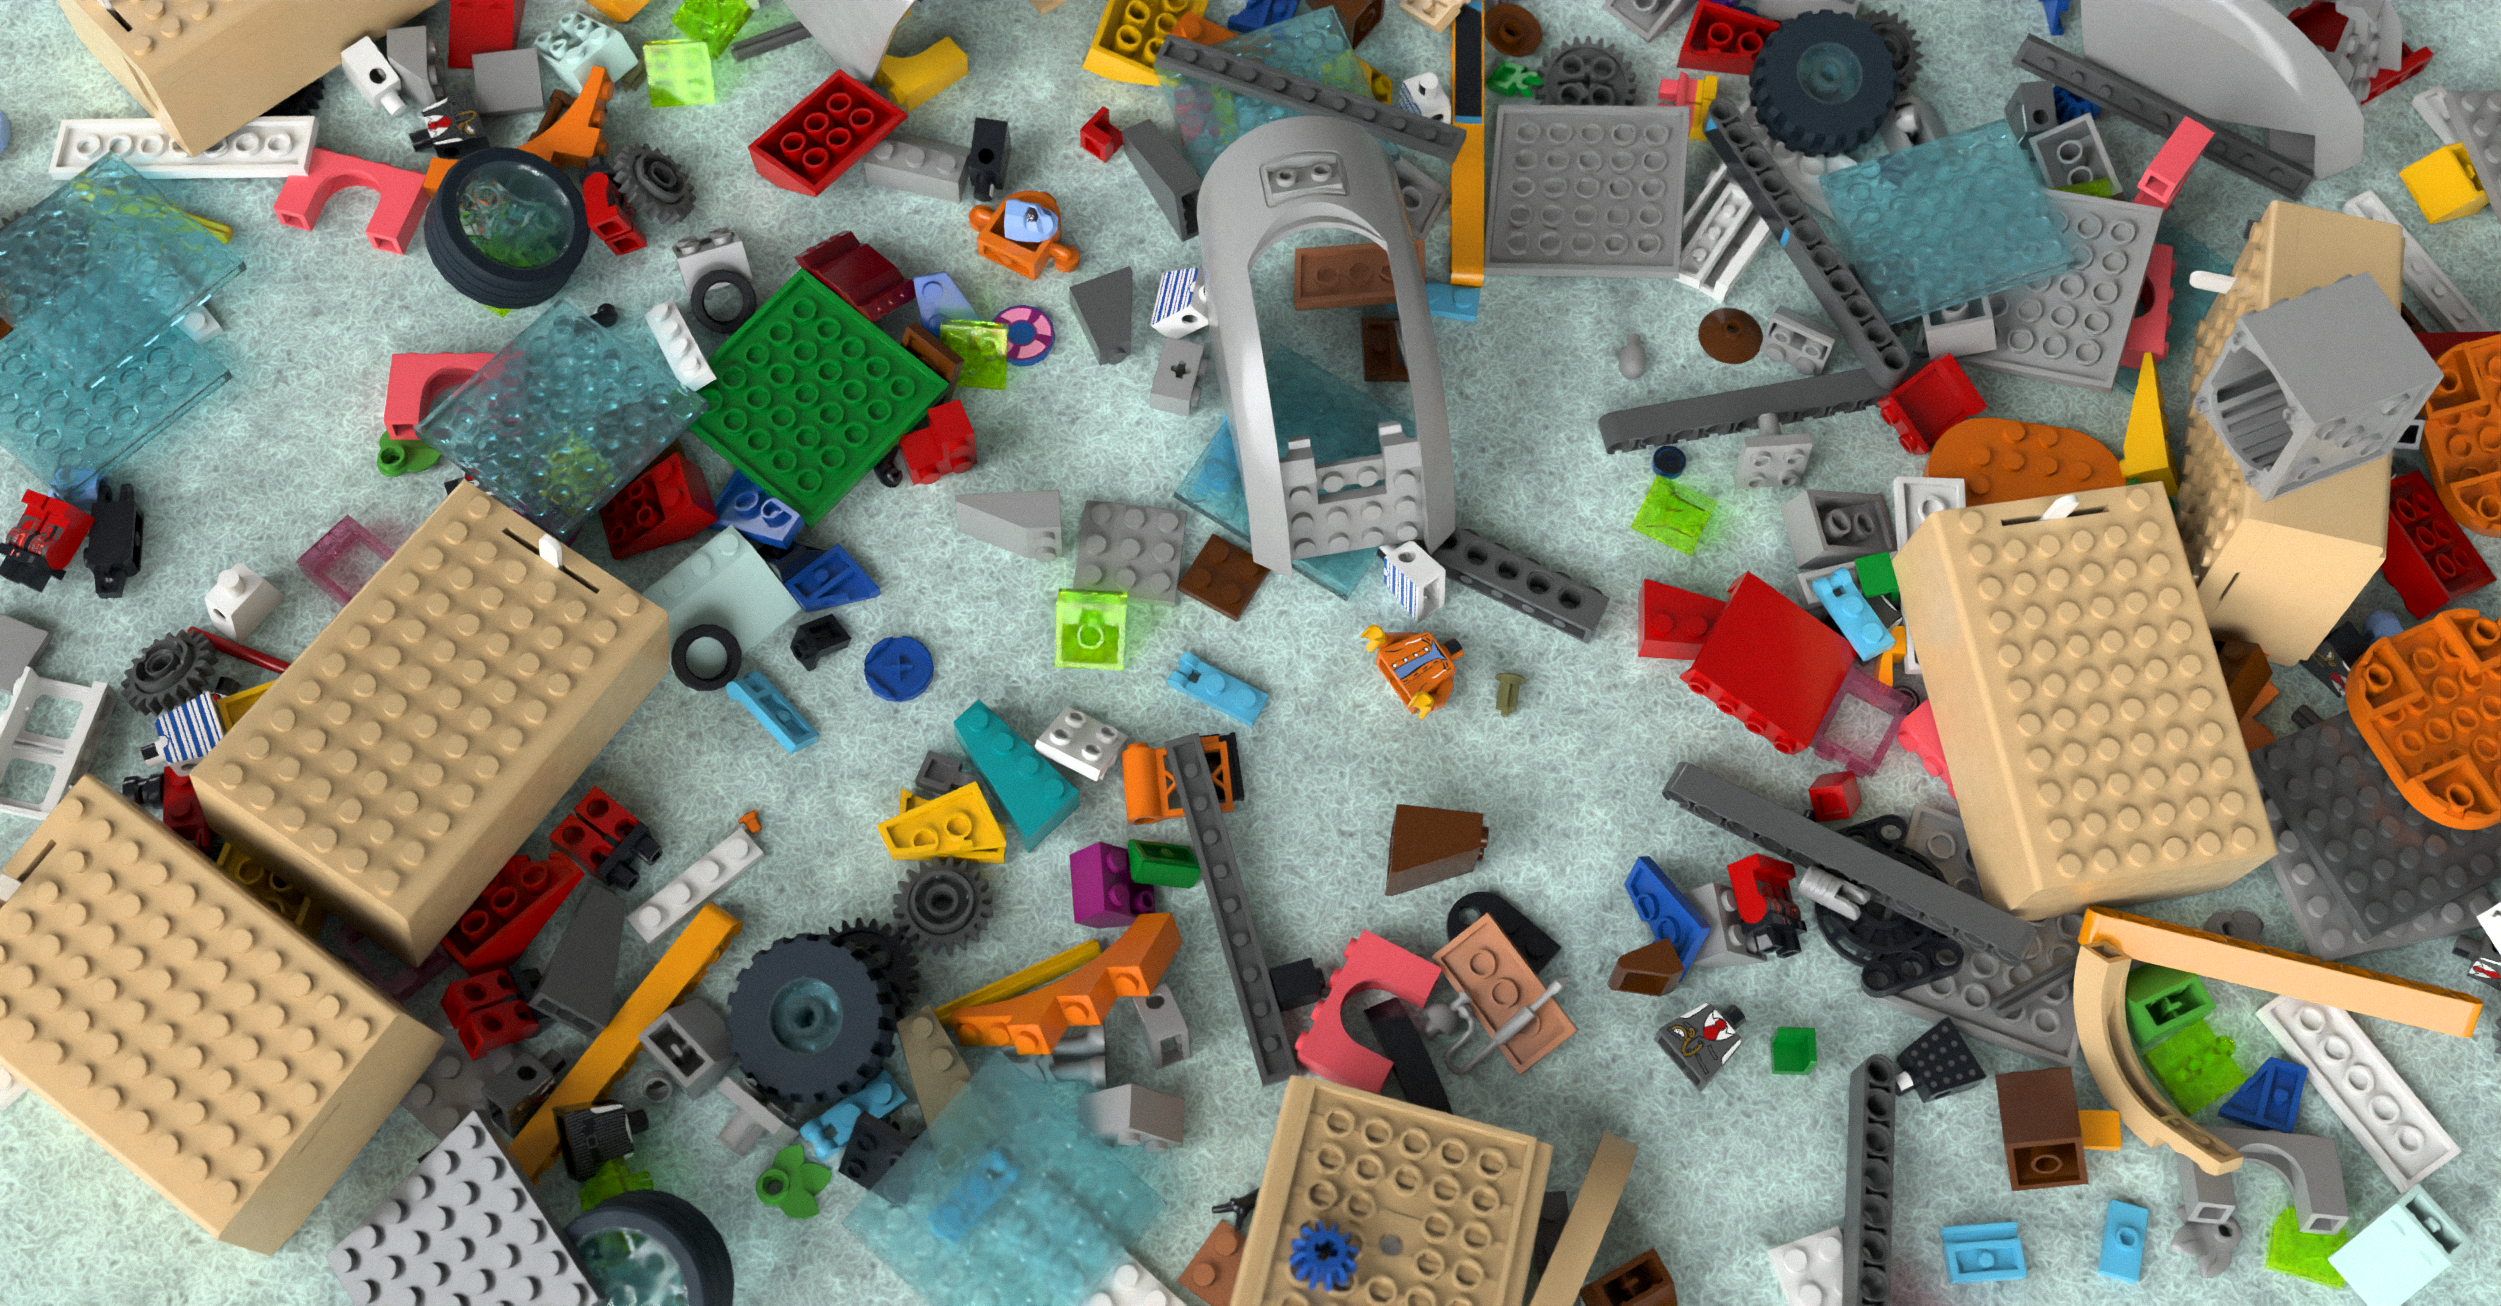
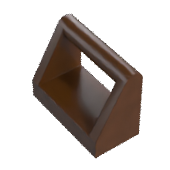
M1669 937L1620 956L1607 984L1614 991L1660 997L1673 992L1685 969Z

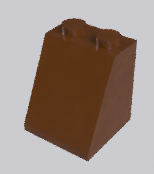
M1305 0L1343 55L1353 52L1384 16L1385 0Z
M1397 804L1391 827L1385 895H1398L1473 872L1476 861L1483 860L1484 848H1487L1489 827L1482 826L1483 813Z
M2052 1067L2042 1070L1995 1074L2004 1147L2012 1191L2089 1184L2071 1067Z

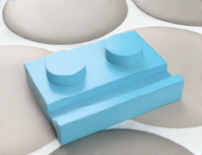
M2017 1221L1943 1227L1939 1230L1944 1244L1942 1248L1949 1284L2016 1280L2027 1277L2021 1240L2018 1238L2016 1229L2018 1227Z

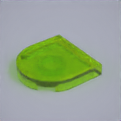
M2293 1205L2281 1212L2271 1225L2265 1268L2340 1290L2344 1286V1277L2327 1259L2348 1241L2346 1232L2343 1227L2337 1235L2299 1232L2295 1206Z

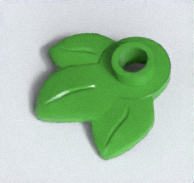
M427 427L425 440H391L386 430L379 441L381 448L377 459L379 471L387 477H398L407 471L422 472L433 467L440 460L441 453L432 449L434 443L432 428Z
M800 1144L786 1147L776 1154L772 1168L764 1171L757 1179L756 1193L764 1204L779 1206L786 1216L794 1219H808L819 1214V1207L813 1196L826 1187L832 1173L819 1164L804 1163V1149ZM772 1182H780L782 1190L779 1193L772 1194L768 1191V1187Z

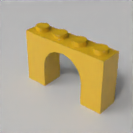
M909 10L903 18L911 14V10ZM949 36L912 57L900 58L885 54L874 83L877 86L882 84L887 89L891 101L896 106L902 105L910 112L969 73L967 55Z

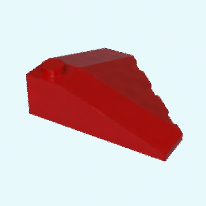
M563 851L550 852L548 857L550 860L531 862L529 855L512 856L439 942V945L468 977L498 969H507L509 965L514 964L585 875L583 870Z

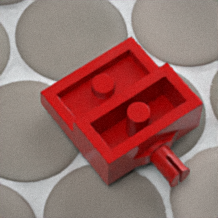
M170 766L164 767L163 822L187 841L195 840V847L203 852V849L205 853L210 852V837L220 835L208 826L190 776H178Z

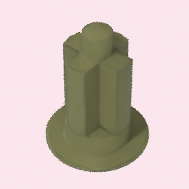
M639 53L635 54L638 64L620 79L624 83L621 89L626 93L630 89L636 91L652 72L656 75L658 74L656 66Z
M1499 673L1495 675V679L1500 681L1496 709L1501 710L1502 717H1509L1510 712L1517 709L1520 685L1525 684L1526 679L1513 673Z

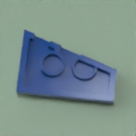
M736 470L713 502L718 520L707 528L722 532L732 525L745 539L787 550L805 523L797 512L776 497L772 498L767 495L760 487Z
M1650 856L1638 857L1624 885L1641 921L1648 922L1656 938L1652 943L1669 937L1685 969L1678 981L1682 982L1712 927Z

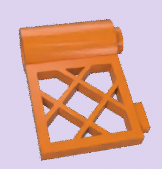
M1219 736L1200 737L1204 753L1220 752L1221 764L1211 774L1213 783L1225 791L1226 803L1220 804L1222 813L1234 812L1226 741L1219 742ZM1137 742L1129 744L1127 750L1121 752L1128 824H1154L1167 819L1185 818L1183 808L1169 809L1168 797L1177 787L1173 775L1165 770L1164 758L1168 757L1165 748L1154 749L1148 747V743ZM1221 772L1223 773L1224 783L1217 779ZM1166 778L1173 782L1168 789Z

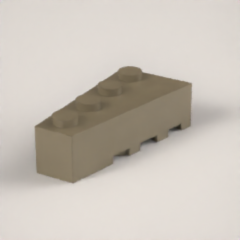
M928 1004L897 1022V1034L939 1175L942 1178L990 1149L995 1144L1003 1141L1006 1137V1131Z

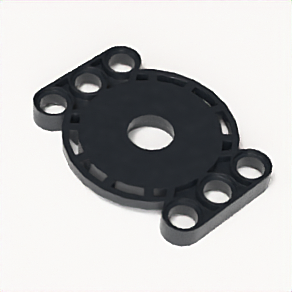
M1884 815L1835 831L1848 838L1861 836L1867 841V847L1949 885L1940 869L1927 857L1913 849L1903 847L1907 838L1908 826L1905 820L1898 815ZM1887 825L1896 826L1901 831V836L1895 840L1887 839L1881 834V829ZM1815 901V916L1820 932L1828 945L1842 958L1863 968L1860 984L1862 990L1870 997L1883 998L1947 978L1958 973L1962 967L1964 951L1960 944L1947 939L1948 936L1907 916L1900 914L1893 921L1876 920L1867 912L1866 903L1864 905L1857 903L1861 914L1854 921ZM1823 916H1829L1830 924L1834 930L1832 934H1830L1824 924ZM1841 940L1848 948L1857 952L1856 956L1845 950L1838 941ZM1941 950H1949L1956 955L1957 962L1950 966L1942 965L1937 960L1936 955ZM1866 956V957H1869V958H1871V959H1870V961H1868V960H1865L1864 957ZM1907 961H1916L1921 965L1923 972L1918 976L1911 977L1903 972L1901 966ZM1872 972H1882L1888 978V983L1880 988L1873 987L1867 981V976Z

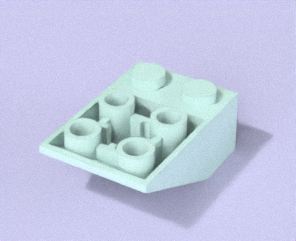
M576 10L564 15L559 20V24L550 31L540 34L535 39V43L528 47H536L539 60L578 95H580L593 66L606 68L611 80L615 83L638 64L636 56L620 32Z
M2417 1183L2391 1200L2327 1260L2369 1306H2401L2451 1265L2473 1242L2423 1187Z

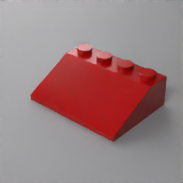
M839 68L748 146V150L756 172L775 186L817 197L906 120L908 116L906 112Z
M2420 470L2391 480L2386 559L2380 567L2384 571L2386 581L2395 587L2404 600V606L2409 613L2420 621L2497 581V578L2455 519L2446 510L2440 498Z

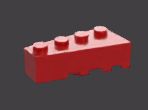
M1699 0L1682 45L1676 68L1750 76L1754 68V62L1766 39L1772 31H1777L1781 23L1708 0Z
M1644 578L1638 594V657L1695 660L1727 602Z

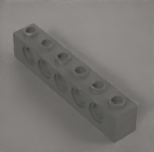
M1456 526V530L1442 543L1450 545L1452 549H1443L1439 546L1431 555L1446 570L1445 577L1589 644L1610 599L1597 588L1585 587L1573 581L1567 574L1553 572L1541 566L1535 559L1523 558L1511 552L1505 545L1491 543L1470 529H1461ZM1423 539L1414 541L1427 553ZM1478 558L1482 560L1483 563L1475 564L1471 562L1469 559ZM1500 573H1510L1514 578H1505ZM1540 587L1545 592L1537 593L1533 591L1531 588ZM1562 602H1572L1576 607H1566Z

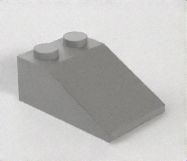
M1607 0L1602 8L1650 43L1698 0Z
M1374 137L1384 147L1394 164L1414 240H1425L1450 192Z
M1979 258L1913 271L1929 360L1945 353H1951L1953 357H1959L1997 349L1994 320Z
M1806 489L1780 507L1798 568L1822 569L1852 562L1854 559L1886 551H1889V553L1897 551L1896 541L1882 495Z
M1059 490L955 495L959 532L1023 557L1035 558L1040 562H1049L1056 557H1063Z

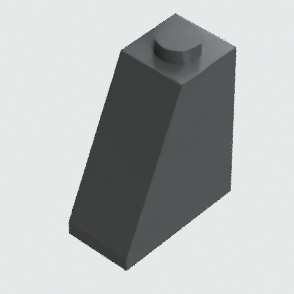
M1130 266L1069 287L1070 305L1100 366L1107 363L1111 365L1118 364L1130 355L1133 271Z

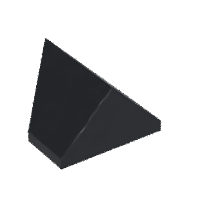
M793 541L787 550L765 544L757 550V553L784 585L787 580L828 550L802 545Z

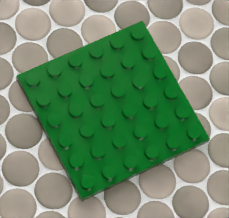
M801 268L707 359L717 379L689 396L679 386L662 405L669 415L751 482L760 487L767 495L772 498L776 497L797 512L803 519L805 526L812 530L899 443V440L928 413V409L933 408L950 391V384Z

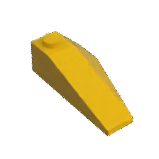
M2147 352L2143 356L2123 444L2125 459L2119 460L2120 470L2123 478L2131 479L2138 477L2141 483L2163 481L2167 495L2169 497H2177L2180 488L2176 459L2172 454L2169 440H2165L2166 438H2171L2165 412L2161 411V409L2165 408L2158 367L2152 353Z

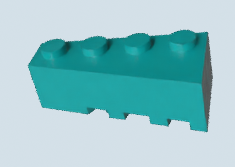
M978 699L953 722L955 738L1006 815L1010 825L1020 837L1028 853L1080 806L1079 791L981 700Z

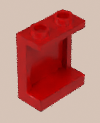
M1951 353L1937 355L1877 401V404L1882 409L1880 410V415L1889 426H1894L1900 435L1899 442L1908 453H1913L1914 455L1926 454L1930 451L1929 446L1935 443L1949 428L1962 422L1970 415H1978L1988 407Z

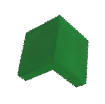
M1889 551L1854 559L1855 575L1858 584H1861L1865 598L1890 593L1892 601L1899 600V587Z
M1778 1027L1770 1038L1772 1074L1809 1075L1817 1065L1815 1028Z

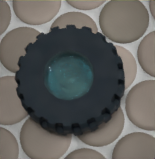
M1820 9L1819 13L1813 14V11L1799 13L1796 20L1788 18L1780 24L1777 31H1772L1754 62V68L1749 78V85L1752 88L1749 99L1751 106L1757 108L1755 117L1760 125L1766 126L1768 129L1767 134L1774 141L1778 139L1785 144V149L1793 153L1795 150L1804 152V156L1816 158L1817 154H1824L1825 158H1834L1841 151L1849 154L1857 150L1861 143H1867L1873 138L1895 104L1897 98L1895 89L1899 84V73L1897 70H1893L1897 63L1892 51L1888 52L1885 47L1887 42L1881 34L1876 35L1871 30L1872 26L1864 20L1860 22L1854 19L1852 14L1846 12L1836 14L1830 9Z
M799 933L794 938L783 937L772 942V948L769 950H759L751 957L753 961L752 966L749 969H741L736 977V980L740 982L736 993L730 992L727 1000V1005H732L731 1017L725 1018V1029L732 1032L733 1041L728 1045L732 1056L739 1057L742 1062L739 1066L740 1070L747 1078L754 1079L760 1090L767 1094H774L779 1099L789 1102L806 1104L833 1103L842 1100L846 1095H855L865 1089V1083L869 1079H876L884 1070L881 1064L886 1057H892L896 1045L892 1044L894 1032H898L897 1022L901 1021V1019H896L895 1009L900 1007L898 993L892 992L890 986L893 982L887 970L881 969L878 965L879 960L870 952L861 949L859 945L835 936ZM815 1014V1019L812 1024V1017Z

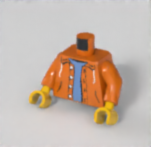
M1369 625L1360 637L1370 640L1366 645L1368 652H1373L1376 648L1380 649L1377 652L1375 664L1413 715L1421 710L1418 717L1424 719L1429 712L1445 707L1454 688L1453 679L1456 669L1452 662L1464 655L1460 643L1455 638H1451L1439 645L1429 632L1421 634L1416 632H1384L1378 625Z

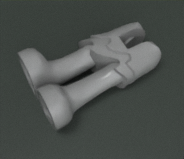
M1105 1020L1101 1025H1089L1084 1035L1061 1038L1051 1054L1018 1055L1015 1046H1003V1054L1005 1056H1029V1062L1010 1063L1003 1067V1076L1007 1080L1042 1084H1057L1056 1079L1079 1080L1088 1082L1096 1089H1107ZM1076 1055L1094 1057L1085 1061L1054 1062L1052 1056Z

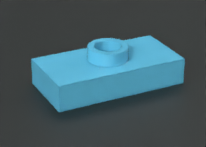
M2114 1199L2108 1202L2098 1274L2134 1284L2138 1282L2149 1209Z

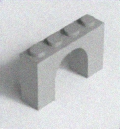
M2196 1123L2244 1156L2242 1162L2263 1165L2276 1172L2286 1182L2293 1196L2299 1232L2337 1235L2350 1218L2335 1138L2321 1137L2313 1133L2300 1135L2282 1133L2279 1130L2259 1131L2245 1129L2240 1126L2218 1127L2209 1126L2206 1123ZM2177 1152L2187 1221L2225 1224L2236 1208L2231 1172L2218 1176L2206 1173L2199 1167V1164L2186 1155Z

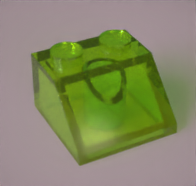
M1059 588L1056 601L1054 667L1124 671L1128 592Z

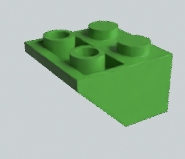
M2152 963L2144 964L2128 972L2125 989L2127 1027L2140 1048L2203 1020L2216 1008L2215 1003L2195 973Z

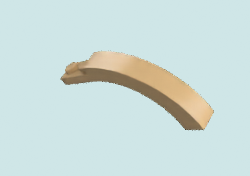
M2105 940L2081 945L2076 961L2073 991L2076 1027L2089 1070L2113 1111H2119L2120 1119L2152 1148L2168 1143L2171 1149L2186 1155L2199 1164V1167L2204 1172L2215 1176L2240 1169L2244 1156L2171 1106L2156 1090L2140 1065L2129 1036L2125 1013V989L2132 957Z
M1604 1130L1565 1225L1528 1306H1573L1619 1201L1639 1146Z

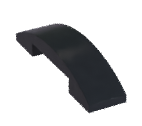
M1394 997L1364 1009L1363 1012L1378 1044L1381 1043L1387 1059L1394 1062L1392 1070L1407 1102L1453 1115L1432 1060L1399 999Z

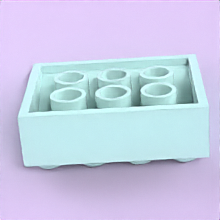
M732 525L641 593L642 596L669 614V670L674 675L675 672L671 665V651L676 640L686 630L702 624H714L725 628L737 639L743 657L802 611V608L754 547ZM702 637L689 645L686 652V663L694 675L700 678L711 679L718 676L724 670L727 663V653L724 646L718 640L711 637ZM685 686L693 695L699 692Z

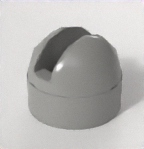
M1916 105L1899 109L1895 114V119L1897 120L1895 122L1896 127L1903 132L1920 130V118Z
M653 1070L647 1073L642 1081L643 1097L648 1102L654 1104L663 1103L671 1097L673 1088L669 1075L661 1070Z

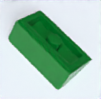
M1129 839L1127 844L1132 880L1135 883L1186 889L1195 886L1201 871L1197 857L1190 846Z

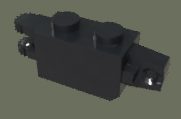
M121 484L119 501L112 502L113 495L109 485L99 486L97 503H92L91 516L95 518V521L87 533L89 545L84 548L83 559L86 568H89L94 574L96 593L100 599L122 597L126 578L133 577L141 570L144 514L134 500V490L131 484Z

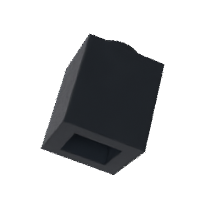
M1311 957L1269 969V976L1280 1012L1316 1003L1321 999L1322 989H1326L1323 972L1320 967H1314Z

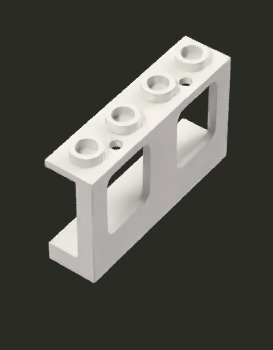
M1724 163L1718 171L1713 169L1704 183L1706 188L1702 193L1697 191L1689 202V211L1686 215H1683L1682 239L1686 235L1693 236L1705 219L1703 210L1717 192L1724 191L1729 183L1740 186L1737 181L1726 176L1728 168ZM1755 207L1753 208L1755 214L1741 233L1734 236L1723 253V259L1699 289L1721 303L1726 299L1772 234Z
M25 667L21 678H18L14 684L13 697L8 709L4 710L0 717V783L8 764L13 759L56 767V773L42 803L33 804L0 797V812L44 821L81 777L87 773L118 698V695L108 683L94 680L92 687H86L42 678L31 667ZM48 695L83 704L71 737L59 739L25 731V724L37 697Z

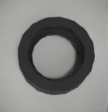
M724 269L710 271L700 277L693 287L690 298L692 312L698 322L707 329L721 334L735 333L755 314L757 306L756 294L749 281L738 273ZM719 282L733 284L739 289L743 297L741 312L730 321L715 320L705 309L704 298L706 292L712 285Z
M702 624L686 630L676 640L671 651V665L676 677L685 686L696 691H714L726 686L728 682L737 676L742 664V651L737 639L727 629L714 624ZM702 637H711L718 640L724 646L727 653V663L724 670L718 676L711 679L700 678L694 675L686 663V652L689 645Z

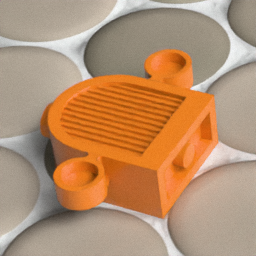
M1030 190L1019 191L1005 198L995 212L986 205L975 206L969 212L971 228L981 232L977 237L979 255L1033 281L1037 279L1050 258H1054V265L1061 272H1072L1078 268L1080 263L1078 250L1070 245L1059 244L1061 241V214L1056 200L1051 194ZM1018 198L1024 202L1038 203L1042 208L1051 210L1059 217L1058 230L1050 239L1039 243L1015 241L1006 238L1004 220L1007 199ZM1027 217V222H1036L1038 218Z

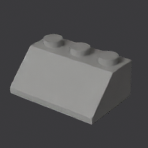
M1761 0L1756 13L1762 14V18L1778 23L1780 21L1784 22L1788 18L1796 20L1799 13L1813 11V14L1819 13L1820 9H1830L1836 14L1846 12L1854 15L1853 18H1855L1860 1Z
M2090 113L2028 139L2048 189L2127 202Z
M892 131L867 153L864 161L867 183L960 203L969 178L968 166L971 148Z

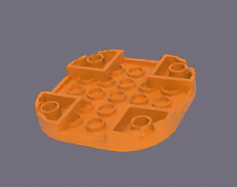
M2501 334L2471 342L2460 343L2435 356L2433 360L2445 376L2419 411L2426 419L2420 443L2442 504L2449 514L2465 528L2491 538H2501Z
M1991 417L1969 419L1949 428L1935 443L1923 470V477L1964 479L1966 507L2126 486L2125 483L2127 482V479L2122 477L2120 463L2103 444L2087 434L2064 427Z
M2466 608L2440 612L2432 620L2392 637L2384 636L2377 640L2351 666L2346 679L2345 696L2354 724L2404 798L2415 809L2437 823L2461 830H2479L2501 822V619L2498 618L2492 621L2479 616L2480 610Z

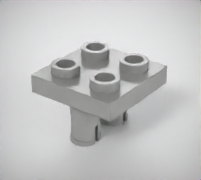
M1775 413L1762 414L1757 421L1760 435L1743 438L1733 476L1735 489L1748 488L1755 490L1761 487H1792L1794 485H1801L1813 445L1811 434L1782 435L1777 415Z
M727 1076L717 1088L738 1105L736 1107L738 1112L716 1137L731 1151H736L741 1156H744L765 1130L790 1145L801 1134L792 1126L796 1120L790 1114L771 1101L766 1105L764 1102L768 1099V1096L745 1079L741 1078L737 1083Z

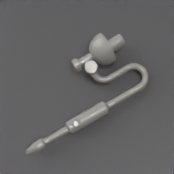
M1565 975L1553 981L1549 985V989L1530 1006L1525 1005L1494 1034V1040L1464 1067H1456L1452 1062V1055L1472 1037L1476 1029V1021L1472 1015L1473 1008L1469 1005L1473 997L1467 990L1462 989L1459 992L1460 996L1450 1005L1437 1002L1427 1007L1426 1012L1430 1020L1420 1030L1429 1040L1440 1030L1451 1036L1458 1024V1015L1456 1013L1458 1010L1459 1016L1469 1022V1028L1448 1048L1444 1059L1445 1065L1452 1073L1457 1075L1467 1074L1498 1045H1505L1536 1016L1535 1011L1553 994H1557L1565 986L1569 976Z

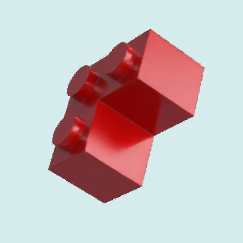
M960 399L928 409L930 427L906 434L899 440L900 454L913 485L919 483L929 485L938 481L945 474L951 472L961 474L970 470L972 465L977 464L974 431Z

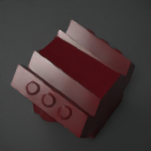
M841 231L838 234H834L830 238L794 256L801 268L873 324L877 319L916 298L913 280L904 279L895 265L867 243H860L852 231Z

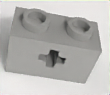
M1165 337L1150 392V408L1189 416L1191 407H1198L1202 387L1197 386L1199 378L1205 379L1209 365V359L1204 358V345Z

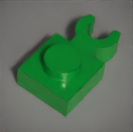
M1502 61L1486 80L1485 84L1493 93L1513 97L1517 91H1520L1523 97L1531 98L1533 93L1529 86L1534 84L1541 86L1543 82L1537 72H1528L1526 66Z

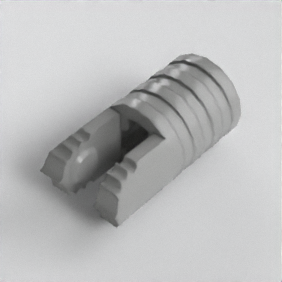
M1812 864L1807 869L1798 889L1799 894L1854 921L1861 914L1857 903L1864 905L1871 898L1868 891Z

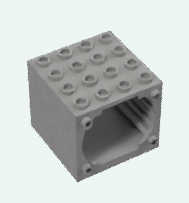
M2369 271L2353 277L2350 274L2345 275L2333 284L2323 288L2319 286L2313 287L2302 296L2291 300L2283 298L2275 302L2271 307L2259 312L2251 310L2243 314L2237 320V325L2231 336L2225 341V346L2219 357L2214 360L2210 373L2202 381V387L2194 399L2193 406L2195 410L2199 408L2197 410L2198 414L2203 413L2244 473V482L2247 483L2249 488L2254 486L2265 503L2388 456L2445 375Z

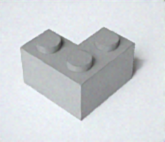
M1132 1083L1078 1096L1076 1140L1090 1144L1092 1150L1107 1152L1114 1150L1115 1145L1122 1144L1141 1145L1149 1153L1167 1152V1147L1183 1144V1099Z

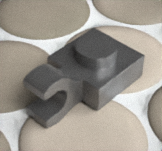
M930 750L915 779L917 787L940 795H945L952 792L953 789L961 788L974 781L977 782L980 790L982 789V785H979V777L961 772L963 768L961 761Z

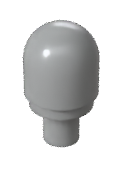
M1629 334L1627 336V345L1622 348L1619 356V370L1628 379L1640 377L1645 370L1646 353L1645 349L1640 346L1641 337L1638 334Z

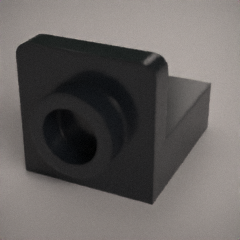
M829 614L799 625L790 649L794 657L803 664L806 670L811 671L816 668L820 657L847 648L852 638L833 614Z

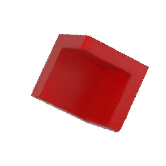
M1105 106L1080 129V146L1104 163L1123 145L1122 133L1109 123V109Z
M1854 770L1822 774L1808 789L1817 822L1851 818L1862 803Z

